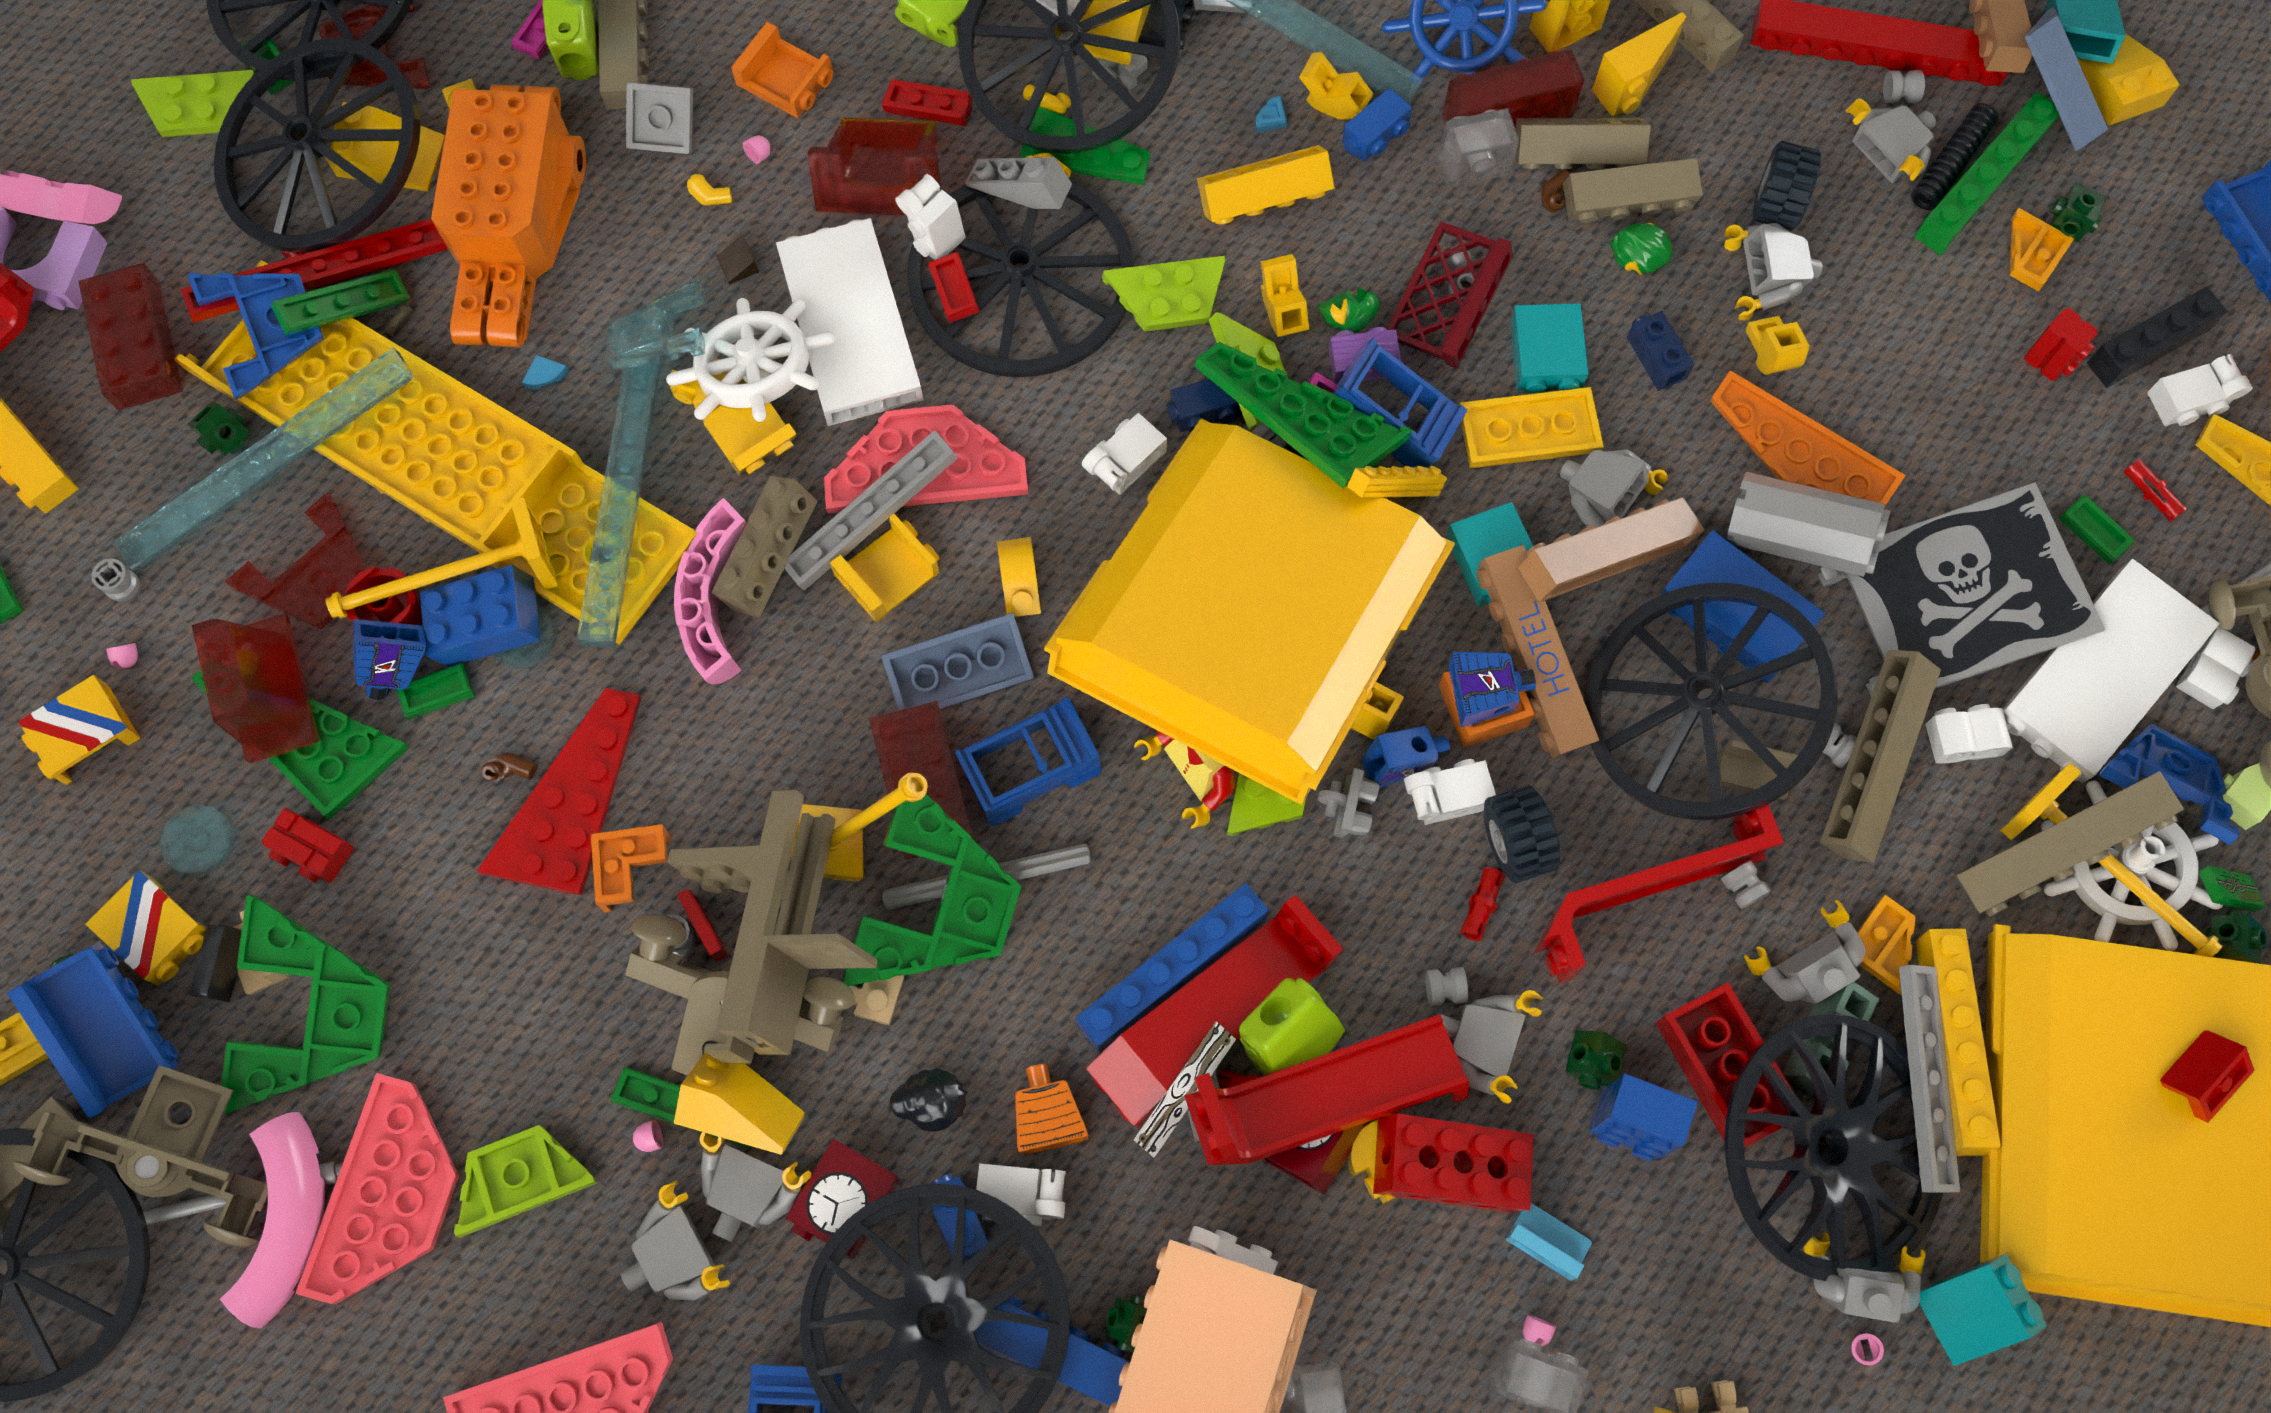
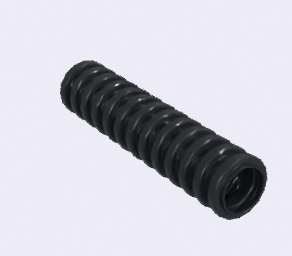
M1977 103L1972 107L1961 125L1912 191L1911 199L1919 208L1934 210L1939 202H1941L1944 195H1946L1949 188L1997 123L1999 115L1992 106L1985 103Z

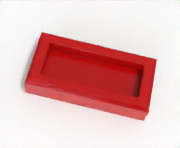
M959 252L928 262L949 323L980 312Z
M688 889L677 894L680 903L711 958L717 963L727 957L728 953L697 897Z

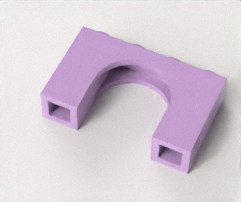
M0 207V263L3 264L5 250L18 223L3 207ZM64 220L50 252L41 262L24 270L11 271L34 287L31 303L37 300L59 310H64L65 307L79 309L108 242L95 227Z

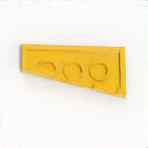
M2213 414L2206 422L2195 445L2271 506V442Z

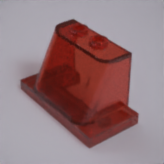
M843 117L827 147H810L807 152L816 211L907 216L897 205L896 198L904 190L912 189L924 175L928 174L933 177L940 186L941 191L938 155L935 152L938 140L936 121Z
M285 613L248 625L221 619H210L191 625L213 722L241 743L244 758L247 762L251 764L319 742L290 618Z

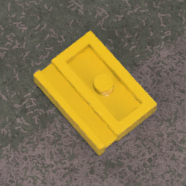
M19 1012L0 1023V1086L49 1058Z

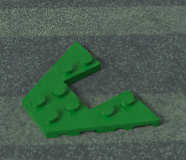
M927 794L916 802L906 800L895 807L883 845L951 865L930 934L861 915L853 943L878 961L876 968H845L841 982L847 986L876 980L882 981L895 976L910 975L947 965L968 963L971 960L1000 956L1021 890V885L1007 874Z
M247 895L237 969L312 977L303 1048L234 1040L227 1042L221 1086L234 1090L224 1115L379 1058L382 1053L391 986L389 982L255 895Z

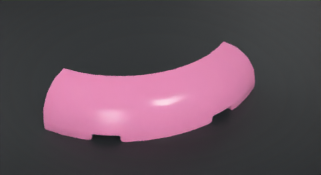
M7 170L4 171V174H0V207L39 217L74 223L98 224L111 218L117 212L122 200V195L93 185L67 182L64 184L49 181L42 177Z
M724 498L708 512L696 528L697 534L692 540L688 551H684L674 589L675 620L685 652L696 670L711 685L721 684L742 671L731 657L723 641L718 617L719 599L711 593L746 525V521Z
M291 1112L275 1117L249 1134L258 1149L266 1173L268 1187L266 1221L261 1240L250 1264L239 1280L220 1300L237 1319L254 1328L265 1326L280 1312L295 1291L293 1289L304 1271L324 1216L325 1181L320 1176L319 1163L316 1156L319 1151L311 1130L300 1112Z

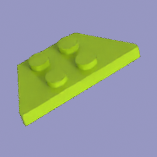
M243 70L132 79L131 84L162 137L219 133L229 107L244 85L253 77L255 71Z
M1225 256L1104 270L1102 279L1106 285L1110 284L1120 296L1119 301L1134 315L1135 321L1144 332L1199 325L1209 321L1225 263Z
M1216 312L1208 319L1217 343L1221 342L1256 358L1258 365L1273 372L1276 368L1285 372L1274 342L1221 313ZM1239 404L1248 430H1253L1262 423Z
M1239 773L1227 836H1236L1241 832L1256 828L1270 827L1275 823L1283 821L1289 822L1301 819L1305 801L1300 805Z
M541 1125L483 1146L467 1154L465 1166L466 1180L461 1188L459 1201H462L459 1222L455 1224L454 1228L455 1236L461 1238L595 1185L597 1180Z

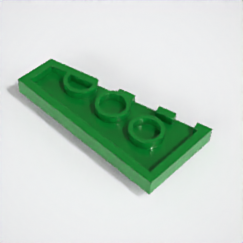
M1039 106L1029 128V131L1047 136H1076L1074 120ZM1085 125L1086 134L1097 131ZM1120 139L1094 150L1065 154L1040 151L1022 145L1019 157L1025 158L1041 153H1049L1067 166L1072 173L1139 185L1145 184L1150 162L1149 151Z

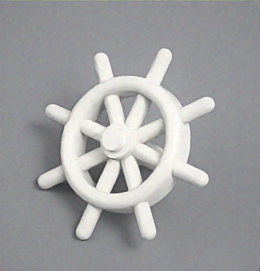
M740 298L736 302L738 315L717 324L707 334L693 328L686 329L684 332L685 338L698 344L694 354L693 367L668 374L666 381L671 386H677L698 380L702 391L707 396L694 411L695 417L699 420L707 418L720 404L732 408L751 407L754 420L762 422L766 419L765 404L783 396L796 384L809 390L818 389L820 385L819 380L805 373L809 362V350L831 345L835 341V335L833 332L827 331L808 337L803 336L800 328L794 322L806 308L805 302L801 299L795 300L783 314L771 311L750 312L748 300ZM764 334L759 340L754 338V335ZM780 337L788 341L772 346ZM720 354L729 357L715 361ZM788 356L783 364L773 361L774 359ZM729 372L721 382L712 377ZM742 378L747 382V384L738 383Z
M2089 781L2086 784V790L2093 805L2107 798L2099 782ZM2050 820L2044 821L2041 824V830L2043 831L2055 824ZM2173 823L2159 831L2153 825L2141 831L2144 837L2142 840L2126 848H2123L2118 843L2114 845L2115 849L2111 847L2106 849L2148 887L2151 888L2149 880L2171 890V894L2165 901L2176 911L2183 907L2189 899L2215 910L2223 906L2213 903L2208 892L2196 886L2198 880L2196 852L2213 847L2219 841L2218 838L2208 833L2189 839L2177 823ZM2174 859L2176 877L2154 866ZM2084 860L2072 866L2076 872L2075 874L2057 883L2053 881L2044 886V893L2048 896H2056L2075 890L2089 908L2102 916L2094 936L2095 941L2109 942L2116 922L2126 925L2152 924L2166 950L2174 951L2178 947V941L2170 925L2141 899L2140 901L2143 906H2133L2124 903L2129 889L2103 866L2090 870L2087 861ZM2115 878L2117 881L2111 896H2109L2097 883Z

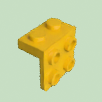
M770 402L765 404L766 419L762 422L754 420L751 407L732 408L723 405L712 411L703 420L704 426L738 475L745 471L751 475L766 464L764 462L765 458L773 453L778 457L794 446L791 441L795 439L796 432L789 423L785 425Z

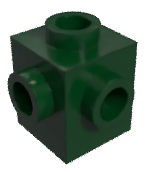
M2075 182L2065 196L2060 195L2053 204L2050 213L2054 214L2050 225L2060 230L2064 235L2074 238V241L2079 242L2087 232L2093 233L2099 226L2103 218L2099 212L2105 196Z
M213 401L187 424L200 436L196 441L210 454H213L215 451L224 456L229 452L235 454L245 445L247 440L244 437L249 433L242 425L246 420L231 407L225 410L220 404ZM223 427V431L219 435V430Z
M2228 911L2226 915H2212L2211 927L2207 929L2206 937L2210 938L2212 935H2215L2219 939L2217 942L2223 946L2213 957L2261 964L2262 949H2265L2267 945V934L2263 926L2251 917L2249 913L2243 911Z
M1575 1030L1565 1072L1579 1080L1578 1085L1587 1089L1600 1090L1601 1086H1609L1619 1078L1626 1044L1606 1032Z
M1132 1294L1130 1301L1116 1297L1114 1306L1110 1309L1107 1316V1331L1105 1335L1118 1340L1117 1348L1131 1353L1134 1352L1135 1347H1132L1131 1342L1137 1325L1139 1323L1143 1324L1147 1308L1144 1307L1145 1297Z

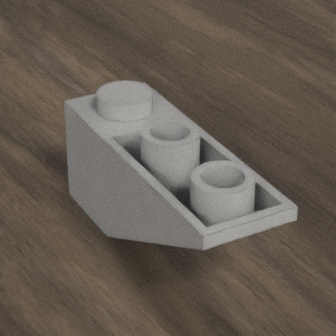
M1055 157L977 159L965 182L967 187L1033 209H1060L1072 186L1071 181Z

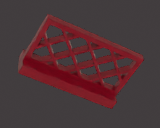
M1440 221L1386 329L1396 330L1400 322L1413 317L1418 330L1406 335L1397 332L1398 343L1444 360L1446 365L1457 369L1513 258L1511 242L1502 238L1494 241ZM1444 233L1457 237L1460 245L1442 252L1439 243ZM1477 246L1489 249L1484 259L1474 263L1471 262L1467 250ZM1463 252L1468 265L1450 272L1445 259ZM1441 261L1446 274L1428 280L1425 274L1427 267ZM1471 272L1474 279L1472 285L1457 291L1453 278ZM1449 280L1454 293L1435 300L1431 287ZM1427 289L1432 302L1414 309L1411 303L1413 295ZM1457 300L1460 308L1457 315L1443 320L1439 307ZM1435 309L1440 322L1421 329L1417 315ZM1443 329L1446 337L1440 348L1427 344L1424 335Z

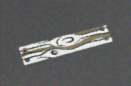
M1217 1021L1134 1138V1141L1153 1158L1188 1110L1184 1095L1198 1091L1195 1077L1209 1073L1211 1076L1236 1040Z

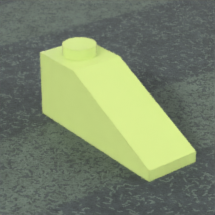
M2260 763L2247 767L2234 776L2228 773L2223 777L2226 790L2222 793L2225 802L2231 804L2233 815L2230 819L2245 830L2261 822L2271 810V789L2262 777Z

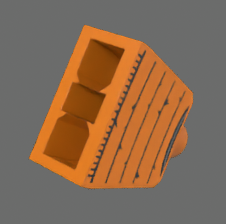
M1038 1064L1026 1068L1030 1088L1015 1092L1017 1147L1020 1156L1088 1141L1086 1127L1067 1081L1061 1080L1051 1083L1047 1064Z

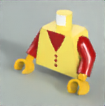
M1160 731L1156 732V737L1150 735L1138 740L1134 744V748L1143 744L1148 748V754L1142 757V760L1158 755L1161 751V745L1166 746L1164 750L1199 800L1203 802L1201 806L1186 808L1182 813V818L1187 819L1195 815L1196 821L1190 827L1191 829L1206 826L1210 821V810L1215 811L1233 793L1235 789L1234 770Z

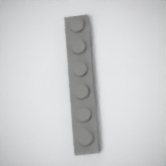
M934 430L789 556L785 570L796 584L805 591L831 568V561L840 554L842 557L848 554L959 457Z
M1919 965L1900 966V988L1922 1192L1957 1193L1960 1192L1937 969L1936 967Z

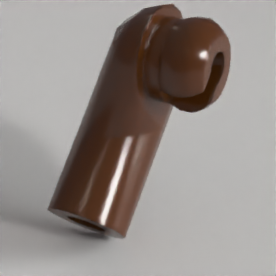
M1561 170L1541 187L1542 205L1550 212L1558 211L1565 204V199L1562 200L1561 190H1563L1564 181L1570 174L1568 170Z
M504 753L487 761L481 769V774L487 781H499L513 774L531 780L537 771L538 765L513 753Z

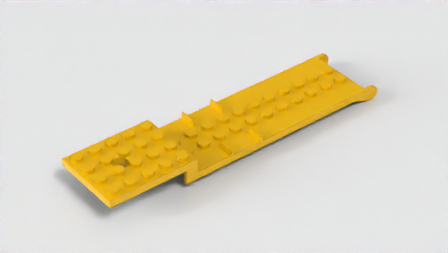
M260 260L256 267L264 266L268 263ZM354 318L320 326L324 340L237 400L232 394L223 368L258 357L244 319H242L202 367L198 366L200 361L190 353L186 357L182 354H178L175 357V361L194 376L375 487L381 494L388 495L417 513L426 522L433 523L467 544L480 554L517 542L520 534L510 501L524 497L542 528L558 586L545 590L527 559L523 558L522 555L492 564L491 566L498 569L513 564L534 577L536 594L618 645L624 640L677 571L684 551H688L692 540L697 534L694 529L585 465L573 449ZM612 547L617 549V555L612 562L606 565H597L595 563L594 557L598 550L610 549Z

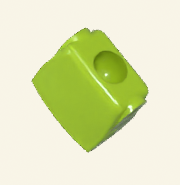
M542 0L546 42L561 76L583 81L598 75L599 23L593 0Z
M898 0L895 15L903 24L915 29L929 39L951 48L955 47L958 43L957 28L953 23L965 11L969 0Z
M1298 977L1296 981L1292 978L1284 979L1241 1023L1239 1032L1241 1036L1240 1041L1244 1045L1246 1055L1255 1068L1265 1076L1328 1054L1339 1041L1345 1029L1337 1016L1326 1006L1318 992L1309 983Z

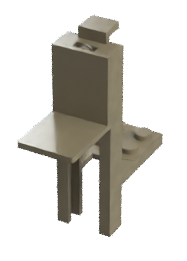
M797 790L772 791L760 845L670 849L667 863L679 870L682 877L699 883L702 890L715 894L722 893L723 890L728 889L748 893L716 1028L718 1032L727 1036L726 1043L705 1044L703 1051L724 1063H752L754 1052L760 1055H790L809 969L876 968L878 960L840 934H811L836 819L829 814L813 817L809 813H802L790 869L787 871L804 800V795ZM781 899H782V904H781V909H780V913H779V918H778V922H777V926H776V931H775V935H773V931H774V927H775V923H776V918H777V914H778V909H779L780 901H781Z

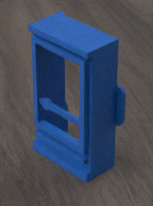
M1373 337L1357 351L1332 394L1352 402L1354 409L1369 416L1374 412L1385 417L1383 422L1397 429H1400L1401 426L1407 427L1403 422L1408 419V413L1415 401L1429 410L1417 433L1412 431L1410 439L1393 451L1392 455L1404 466L1429 467L1439 460L1468 409L1452 402L1376 343L1377 340ZM1370 367L1386 377L1394 387L1410 398L1404 410L1398 414V419L1358 389Z
M1069 697L962 750L954 751L957 763L988 824L996 826L1020 814L1023 810V804L1064 784H1067L1069 787H1076L1101 773L1100 756ZM1045 726L1065 764L1049 772L1047 771V763L1042 761L1029 734ZM1025 738L1037 762V769L1043 775L994 798L975 760Z
M751 1365L750 1375L752 1377L748 1413H762L763 1404L815 1406L814 1413H828L814 1391L806 1367ZM835 1373V1379L841 1387L842 1378L840 1374Z

